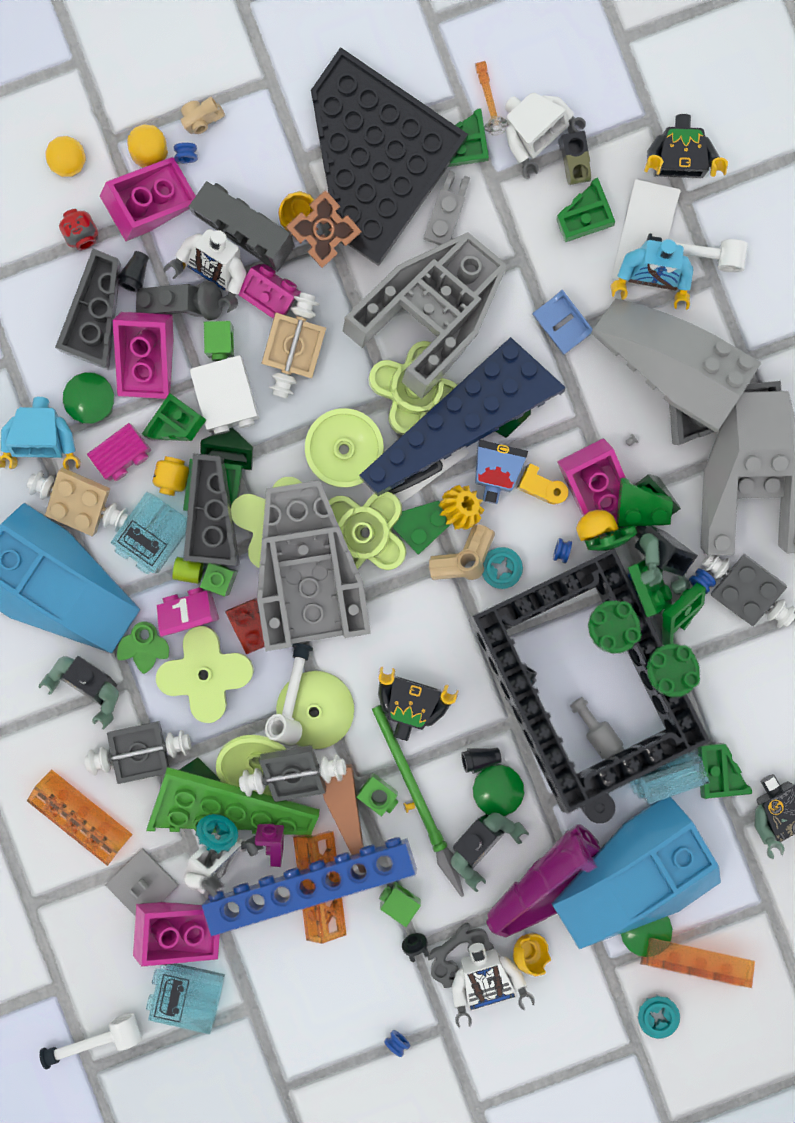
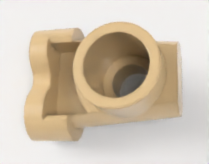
M209 97L201 102V105L199 101L186 103L181 108L183 118L180 120L190 134H201L208 129V124L220 120L225 116V113L219 103H216L212 97Z

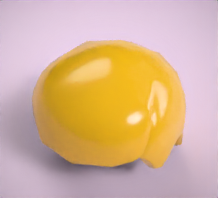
M140 125L135 127L130 132V135H128V151L132 160L140 167L150 166L165 160L168 150L165 136L155 125Z
M69 136L56 137L49 142L45 151V158L49 168L61 177L75 176L81 172L86 162L83 145Z
M297 191L288 194L283 199L278 214L280 224L285 230L288 231L286 226L301 212L307 217L313 211L309 205L315 199L310 194Z
M599 509L586 513L580 518L576 526L580 541L618 530L613 515Z
M532 932L522 935L516 941L513 948V960L519 970L535 977L546 973L544 967L551 961V957L548 953L549 949L545 938Z

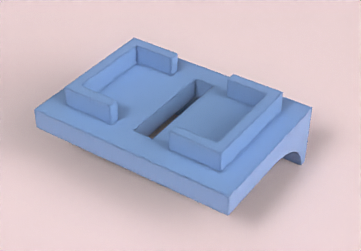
M563 289L532 313L563 355L591 335L593 330ZM570 314L574 317L557 331L553 330L555 325Z

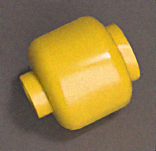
M165 456L164 460L157 462L152 483L160 488L159 493L175 496V492H183L185 490L189 475V468L184 465L185 461Z

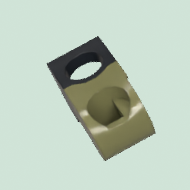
M585 130L561 135L558 143L560 151H562L568 184L574 185L591 181L590 157Z

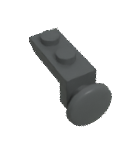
M212 281L202 282L199 288L190 284L139 288L136 294V312L156 314L186 313L195 317L203 316L207 320H215L222 312V308H218V301L222 298V294L218 285Z

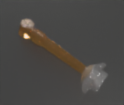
M486 61L475 63V70L479 74V82L482 85L491 116L484 129L492 136L503 134L506 131L505 127L508 126V122L503 117L497 116L489 84L490 79Z

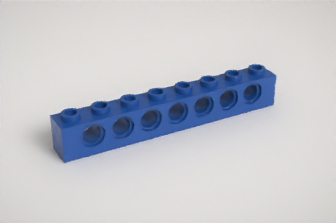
M400 837L391 838L385 841V845L375 848V845H368L359 849L360 853L350 855L349 852L335 856L334 861L324 863V860L315 861L308 865L309 868L299 871L298 867L283 872L284 876L278 878L269 875L259 879L258 884L249 886L248 883H243L233 887L234 891L225 894L223 890L216 891V896L211 897L208 895V899L202 904L210 935H218L416 875L417 867L408 838L403 840ZM387 856L391 859L392 865L383 867L379 864L378 858ZM362 864L367 872L359 875L353 870V865ZM331 871L337 872L341 877V881L332 882L328 878V873ZM303 880H312L315 884V889H306L303 885ZM278 887L287 888L290 896H280ZM253 895H261L265 904H256L253 900ZM228 902L236 903L239 907V912H232L228 907Z

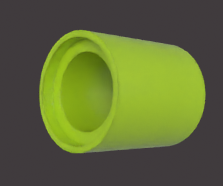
M176 557L172 574L173 580L200 584L204 563L183 561L182 557Z

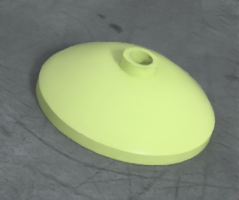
M347 408L334 409L321 415L310 427L305 440V455L313 473L323 482L342 488L364 483L359 475L380 457L384 451L382 435L373 420L360 411ZM341 445H346L349 448L347 454L339 452Z
M323 671L304 672L301 676L292 718L302 726V736L296 744L301 747L312 745L313 749H322L334 745L346 735L351 727L354 717L352 695L347 686L330 673ZM289 682L284 686L278 697L276 714L282 715ZM310 708H318L319 715L312 716L309 713Z
M245 735L232 739L222 747L216 761L217 776L223 783L240 787L239 778L243 776L244 770H248L250 775L254 774L256 768L263 772L259 762L260 754L286 750V748L268 737L259 735ZM266 785L263 794L272 796L269 786Z

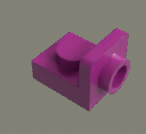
M258 824L255 845L266 846V855L270 856V867H281L284 850V825Z

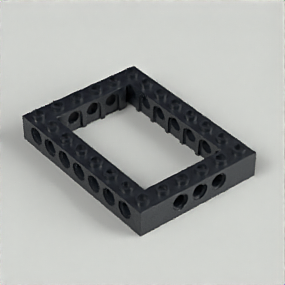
M615 549L468 619L561 812L569 814L710 742L688 695L669 697L661 694L652 686L648 678L647 664L649 658L657 648L663 645L649 617L646 616L642 603ZM596 588L603 603L606 601L628 602L639 618L641 638L627 652L665 730L576 774L574 770L576 766L574 762L569 760L561 744L563 740L557 736L549 719L551 715L545 711L537 695L539 693L538 688H534L525 670L527 666L525 663L522 664L514 647L516 643L514 639H510L506 630L590 589Z

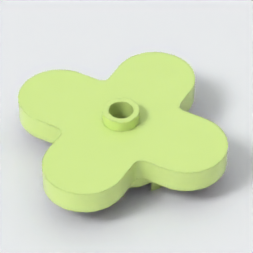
M421 341L414 344L408 351L404 364L383 360L376 363L369 373L368 381L371 389L377 395L392 400L388 419L390 426L398 434L404 435L457 386L453 381L441 378L421 399L402 383L407 367L432 342Z
M283 477L273 487L302 482L294 477ZM244 494L236 498L231 506L232 520L240 528L253 533L248 548V556L253 565L260 568L265 499L253 494Z
M385 492L380 496L373 494L363 506H360L353 499L346 496H336L329 500L357 570L367 559L384 570L395 569L404 562L406 558L405 544L391 531L402 514V504L396 495L391 492ZM364 528L370 530V535L367 538L362 536Z
M197 626L190 629L184 636V658L162 664L156 673V684L166 695H188L192 715L200 722L212 723L220 719L226 711V690L241 688L248 684L252 679L254 668L251 660L242 653H221L217 633L210 627ZM201 670L208 672L209 676L207 679L204 680L200 677Z

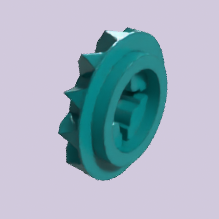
M505 547L495 548L487 553L483 563L484 572L482 575L484 580L494 588H510L521 578L523 564L515 551ZM506 557V567L512 571V574L503 572L497 579L498 570L491 564H501Z
M212 814L203 817L198 822L195 836L199 838V844L206 846L207 851L213 849L219 854L223 850L228 852L236 844L238 830L235 824L227 817ZM214 828L217 834L221 835L219 840L212 834Z
M656 995L650 999L646 998L643 1005L639 1006V1014L637 1016L639 1025L648 1036L662 1039L669 1037L677 1030L680 1023V1013L676 1004L668 997ZM662 1010V1015L666 1020L658 1019L654 1023L655 1019L650 1012L659 1013Z

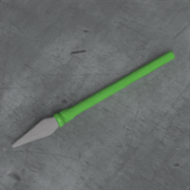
M381 705L372 708V711L426 827L430 842L434 845L433 851L436 852L437 864L459 895L463 897L464 893L459 873L451 865V858L454 854L447 848V842L443 841L444 838L436 827L399 743L393 737L394 732L385 713L382 711Z

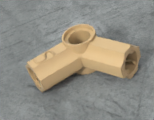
M473 525L464 549L458 554L431 556L429 569L432 580L460 577L475 580L481 577L484 572L483 563L495 536L494 531L486 526ZM475 561L472 567L465 568L468 562Z

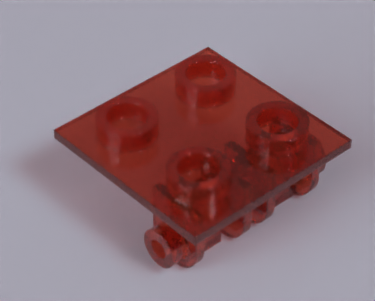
M257 598L225 611L246 654L265 647Z

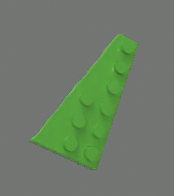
M167 767L146 831H156V828H169L170 832H180V829H194L196 831L197 824L203 817L217 814L230 819L235 824L237 830H252V834H256L258 824L284 825V835H311L318 820L320 809L288 800L274 802L272 796L266 794L259 795L255 791L248 797L245 792L241 791L240 787Z

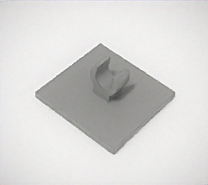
M142 848L105 886L136 916V904L162 902L179 884Z

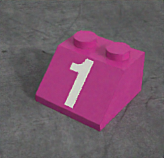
M199 587L187 591L189 596L179 598L178 594L162 598L163 603L156 605L160 637L220 620L212 592L204 591L203 588Z

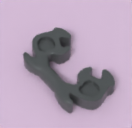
M465 923L443 945L432 949L429 952L428 960L435 958L431 965V976L433 979L442 983L444 988L452 987L455 977H450L452 972L456 973L459 969L453 960L446 961L445 959L461 943H469L467 947L468 952L469 947L475 943H482L485 951L494 949L493 944L489 942L485 930L476 928L467 931L470 928V924Z

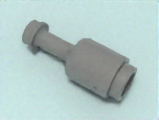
M580 697L570 705L572 712H578L589 727L586 737L602 759H607L625 750L622 747L623 742L609 723L606 721L599 723L586 707L588 704L587 700Z

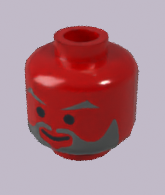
M71 209L63 214L64 218L59 223V229L69 247L85 250L96 243L95 239L98 236V229L88 212Z

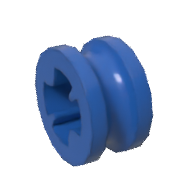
M178 143L174 145V151L177 153L174 156L176 162L193 163L198 160V155L195 154L197 151L196 144Z
M562 538L558 539L553 554L554 561L561 559L562 563H567L572 541L563 542Z
M698 568L695 571L696 576L692 575L689 578L693 586L698 582L706 587L705 594L710 591L709 587L716 585L715 579L703 569Z
M392 1030L391 1037L384 1040L385 1045L398 1057L404 1055V1049L408 1050L410 1048L408 1040L396 1030Z

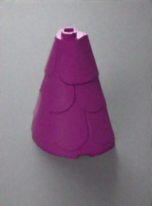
M580 824L568 830L532 865L519 882L512 884L487 913L488 919L486 923L493 934L506 938L557 914L551 903L581 870L590 872L597 867L593 857L601 848L595 836Z

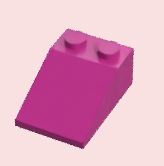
M174 157L106 181L100 193L101 200L125 242L146 234L189 210V205L196 197Z
M120 312L113 319L118 396L166 399L171 388L174 342L173 314Z
M603 438L557 461L582 515L584 516L586 513L598 509L605 510L613 515L617 523L620 479L626 477L613 447Z
M167 902L136 904L133 956L141 967L218 959L220 934L210 935L202 905Z

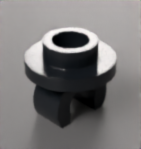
M414 933L408 935L403 940L402 950L409 956L411 962H415L414 956L422 952L425 958L429 956L427 949L428 941L425 935Z

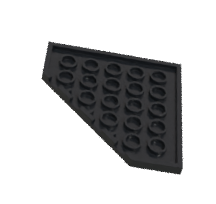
M340 47L311 89L328 193L340 206L335 212L341 219L348 215L362 231L348 245L379 266L466 142L468 134Z

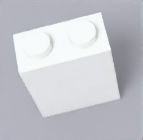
M240 355L189 369L202 417L207 419L204 424L208 432H214V435L227 433L230 431L229 427L239 425V428L249 427L255 424L254 420L260 419L245 364Z

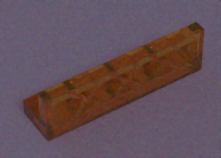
M52 769L34 787L27 799L28 803L107 866L133 835ZM37 796L42 798L46 802V804L43 801H41ZM101 847H103L110 854L106 853L103 849H101Z
M334 831L293 837L296 863L299 871L309 868L308 865L315 861L324 860V863L334 861V857L337 856ZM326 839L327 849L322 855L319 853L318 841ZM331 871L328 878L332 882H339V874ZM303 880V885L306 889H315V884L312 880ZM342 897L334 899L330 907L324 902L302 909L306 941L323 944L347 935ZM333 917L336 919L337 931L329 933L328 924Z
M649 938L647 956H641L640 962L641 965L746 988H752L755 961L654 938Z

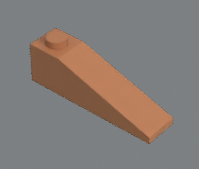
M347 764L346 775H343L342 781H338L336 776L331 778L330 783L325 781L326 792L323 794V798L351 855L360 853L359 849L363 848L364 845L356 798L353 765ZM356 864L360 873H366L364 865Z

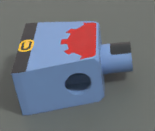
M479 440L477 445L475 484L485 486L482 499L484 502L498 504L501 490L507 492L513 490L528 451Z

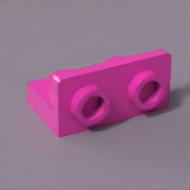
M258 264L250 268L239 296L274 319L275 313L287 315L295 301L294 296L299 297L301 291L296 289L297 285L294 282L277 276L272 267L266 264Z

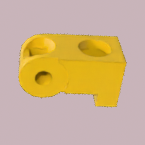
M531 463L526 466L516 489L553 505L566 500L569 493L566 484L561 481L552 482L537 475L539 467Z

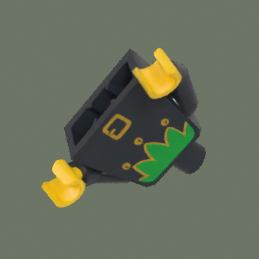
M678 114L675 116V127H667L663 134L655 138L647 150V163L644 172H648L649 168L655 169V177L703 178L710 167V175L715 177L716 171H721L723 175H726L728 161L719 156L710 139L705 136L704 129L691 128V115Z
M380 667L378 697L382 711L388 714V720L397 722L393 737L404 741L409 740L412 727L423 730L425 726H432L442 718L450 705L456 701L459 690H456L455 694H449L447 692L449 685H445L443 691L434 687L395 676L394 668H392L391 674H384L383 667Z

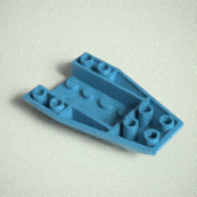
M23 503L0 525V612L19 622L113 653L141 609L68 530L28 504Z
M666 794L626 821L593 857L597 867L590 872L581 870L551 904L577 947L582 949L681 911L721 883L719 866L693 821L671 796Z

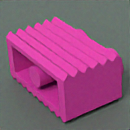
M128 423L87 453V456L106 480L111 481L114 479V481H118L128 473L126 469L131 465L135 464L137 466L147 460L149 457L147 453L151 449L136 428Z

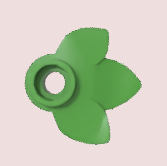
M146 621L137 623L133 627L131 634L121 639L117 649L118 660L133 658L137 668L143 674L147 673L154 666L156 658L168 659L169 657L167 641L158 635L157 629L152 623ZM144 629L149 632L147 639L141 637V631Z

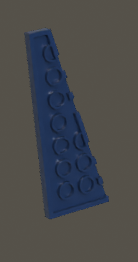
M510 337L367 467L359 477L377 496H380L405 482V479L427 470L430 465L443 458L445 460L455 451L464 446L472 445L499 430L500 426L513 419L517 420L527 411L536 406L544 405L545 401L558 394H563L566 387Z

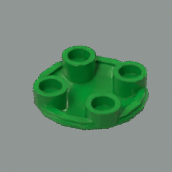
M84 372L74 376L67 383L63 391V404L66 412L74 420L93 424L111 415L114 405V392L106 378L96 373Z
M635 525L623 529L618 527V530L607 532L606 536L602 538L596 536L585 540L587 550L608 551L621 547L637 534Z
M606 601L598 605L590 614L588 622L589 635L594 644L602 651L612 654L623 653L631 649L641 638L639 618L628 602Z
M663 645L657 648L649 658L647 664L648 678L652 686L661 694L669 697H681L691 692L700 682L699 663L691 648L686 645Z
M492 765L482 770L475 777L473 798L477 806L485 814L499 813L502 816H507L515 812L521 805L524 797V784L519 774L511 767Z
M667 916L621 934V937L629 951L638 956L651 957L660 954L667 948L672 939L673 929Z

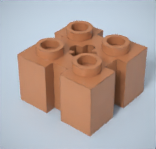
M326 190L309 205L313 211L307 217L301 212L286 226L299 243L306 240L310 244L311 248L307 252L321 268L338 254L334 247L340 242L347 246L362 232L348 215L341 219L335 212L340 206ZM319 222L321 224H329L330 228L327 230L330 233L328 236L324 234L319 236L317 234L318 228L316 226Z

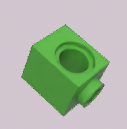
M230 321L204 322V353L208 358H212V361L234 357V330Z
M209 563L200 588L224 597L228 596L238 571L221 564Z
M374 773L365 782L356 797L381 817L385 812L390 814L399 802L396 799L398 791ZM382 790L386 793L387 798L383 802H376L372 798L373 792Z
M394 882L391 888L387 885L379 897L381 900L380 910L405 927H407L421 906V899L397 882Z

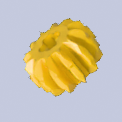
M469 485L452 487L443 494V500L438 505L443 509L440 516H446V525L453 523L454 530L461 528L467 530L473 527V525L479 523L481 520L480 515L484 512V509L480 506L483 500L477 499V491L471 492Z

